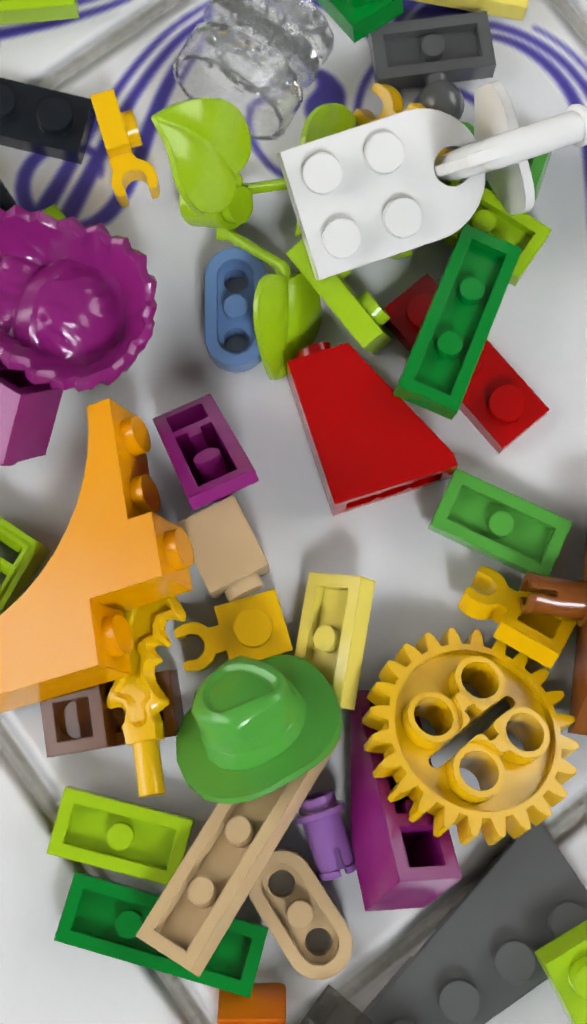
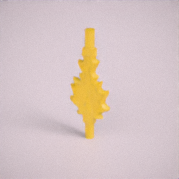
M176 595L123 612L133 636V648L129 653L132 675L114 680L106 701L107 708H123L126 713L121 729L124 733L126 745L133 746L139 798L166 793L159 741L165 740L164 722L159 712L169 705V699L156 681L155 666L161 664L163 660L155 648L159 645L169 648L171 645L165 630L166 622L169 620L186 621V612Z

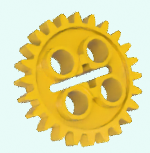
M449 628L439 642L428 632L422 636L415 647L406 643L394 657L395 661L388 660L378 674L382 682L377 681L366 697L376 706L370 707L362 718V724L378 730V732L372 734L363 746L364 751L379 753L384 756V760L372 772L374 778L393 776L397 782L387 797L390 803L406 796L413 801L408 817L410 822L417 821L428 812L434 816L433 836L439 838L455 824L461 845L470 843L478 836L481 830L483 838L488 846L503 839L506 836V831L513 839H516L531 829L530 823L535 826L539 825L552 815L550 807H554L568 795L561 784H564L573 777L577 769L564 759L579 749V743L562 736L561 733L575 722V718L568 714L556 713L554 706L565 694L563 691L545 692L541 684L549 674L546 668L531 674L525 669L528 656L521 652L513 659L506 656L505 643L497 640L491 648L484 647L480 630L474 629L464 641V644H462L455 628ZM462 681L470 683L475 687L480 698L472 696L466 691ZM505 700L510 704V710L497 718L482 734L476 735L443 765L434 768L429 764L430 757L444 749L459 733L465 732L497 703ZM415 716L427 719L434 727L436 736L427 734L420 729L415 721ZM507 732L513 733L519 738L524 751L511 743ZM460 768L467 769L475 775L479 782L480 791L471 788L464 782L460 774Z

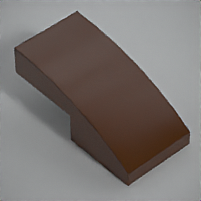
M177 670L156 672L157 684L169 699V705L159 712L164 722L165 738L177 736L184 717ZM114 680L40 702L47 758L126 745L124 733L121 729L126 713L123 708L109 709L106 704Z

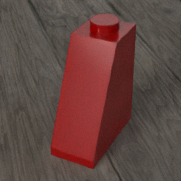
M329 342L315 343L299 350L295 354L296 359L287 361V380L333 516L451 478L458 466L454 453L401 398L393 395L394 390L348 342L331 347Z

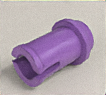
M333 789L307 795L298 810L299 813L294 817L296 824H303L319 881L342 877L341 869H344L346 874L356 870L353 852L340 813L346 807L343 800H336Z

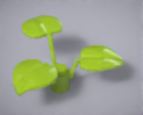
M193 98L177 102L156 112L151 116V120L165 145L172 175L180 193L179 208L185 222L191 226L216 228L217 240L233 243L275 270L276 274L264 275L257 284L253 300V323L260 356L270 380L281 379L287 374V361L296 359L295 354L302 348L312 345L317 337L322 315L320 295L301 272L290 274V266L285 260L235 232V228L247 222L253 211L252 194L288 190L285 180L280 178L243 183V178L239 172L249 160L251 136L244 116L232 103L217 98ZM325 103L316 107L304 122L300 145L357 127L355 115L347 107L338 103Z

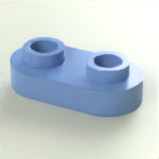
M239 247L227 248L215 254L205 270V343L207 351L215 365L232 373L249 371L262 361L254 331L253 300L257 284L266 275V269L261 260ZM234 278H241L248 283L247 287L241 292H231L226 288V285ZM233 336H242L247 339L248 345L241 351H231L226 347V342Z

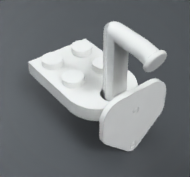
M496 80L475 90L474 136L455 117L439 110L419 108L403 111L277 153V157L315 279L321 280L452 235L470 220L478 208L484 192L485 178L509 215L521 214L532 210L535 203V190L528 159L570 145L575 147L586 146L587 108L581 104H572L562 114L519 127L509 93L505 86ZM442 149L453 150L436 157ZM460 180V182L455 186H447L443 184Z

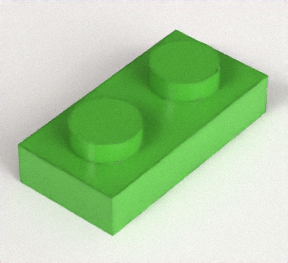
M456 468L428 529L523 574L530 571L539 575L550 576L573 522Z

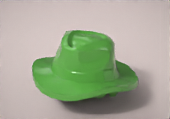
M281 654L260 661L241 655L215 669L195 691L192 707L184 715L176 736L178 766L189 788L206 801L235 804L255 800L300 777L317 766L331 753L340 738L342 729L341 706L324 675L307 660Z

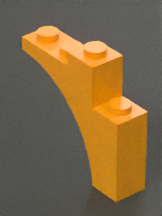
M110 398L86 406L88 449L84 478L76 507L59 545L29 588L0 615V713L132 675L129 653L133 648V636L123 612L193 590L189 567L194 563L191 541L183 528L156 514L160 510V496L149 474L146 453L150 451L151 441L147 427L139 416L132 414Z

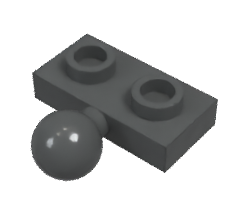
M487 11L391 22L368 34L375 83L391 85L396 89L425 86L419 94L417 103H421L427 109L445 112L460 120L464 112V98L461 91L452 82L493 78L496 60Z

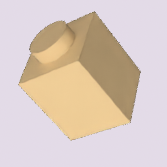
M234 495L175 523L183 528L188 535L193 547L194 563L214 600L226 595L229 603L256 592L264 586L260 577L270 573L269 563Z

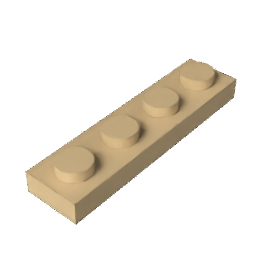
M341 737L331 753L317 766L275 791L249 802L235 804L218 803L139 929L136 937L197 977H200Z

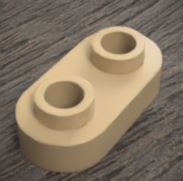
M287 848L275 849L251 889L249 897L288 961L298 973L314 980L331 978L340 973L350 960L353 940L349 925L304 856ZM285 870L292 874L295 884L291 891L279 894L271 889L269 878L274 872ZM323 928L329 932L331 942L326 949L315 951L308 947L305 939L312 929Z

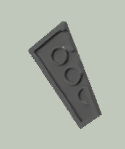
M530 823V830L519 838L513 839L498 858L495 856L478 876L479 880L454 909L451 908L436 925L435 932L414 956H410L354 1021V1024H485L548 979L534 952L587 920V890L542 823L537 826Z

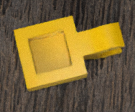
M114 89L90 95L112 167V188L120 206H129L126 188L131 182L136 180L143 181L148 185L152 199L159 198L160 185L154 167L147 161L136 158L132 152L133 148L143 146L133 110L120 112Z

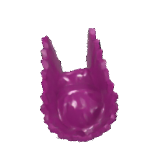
M16 204L6 212L0 208V359L2 363L6 365L7 369L25 372L27 379L33 384H49L52 389H62L65 391L74 388L81 392L92 390L98 384L110 385L123 371H128L153 335L155 325L153 318L157 309V302L154 299L157 281L155 276L148 274L147 256L139 250L133 249L127 237L111 236L103 222L92 223L84 227L74 216L57 220L41 210L30 213Z

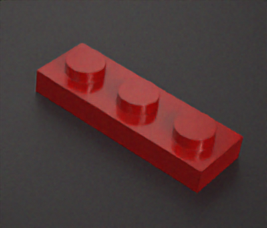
M428 273L384 307L391 317L385 323L386 327L409 353L438 286ZM486 340L459 409L500 454L543 418L550 409L492 344Z

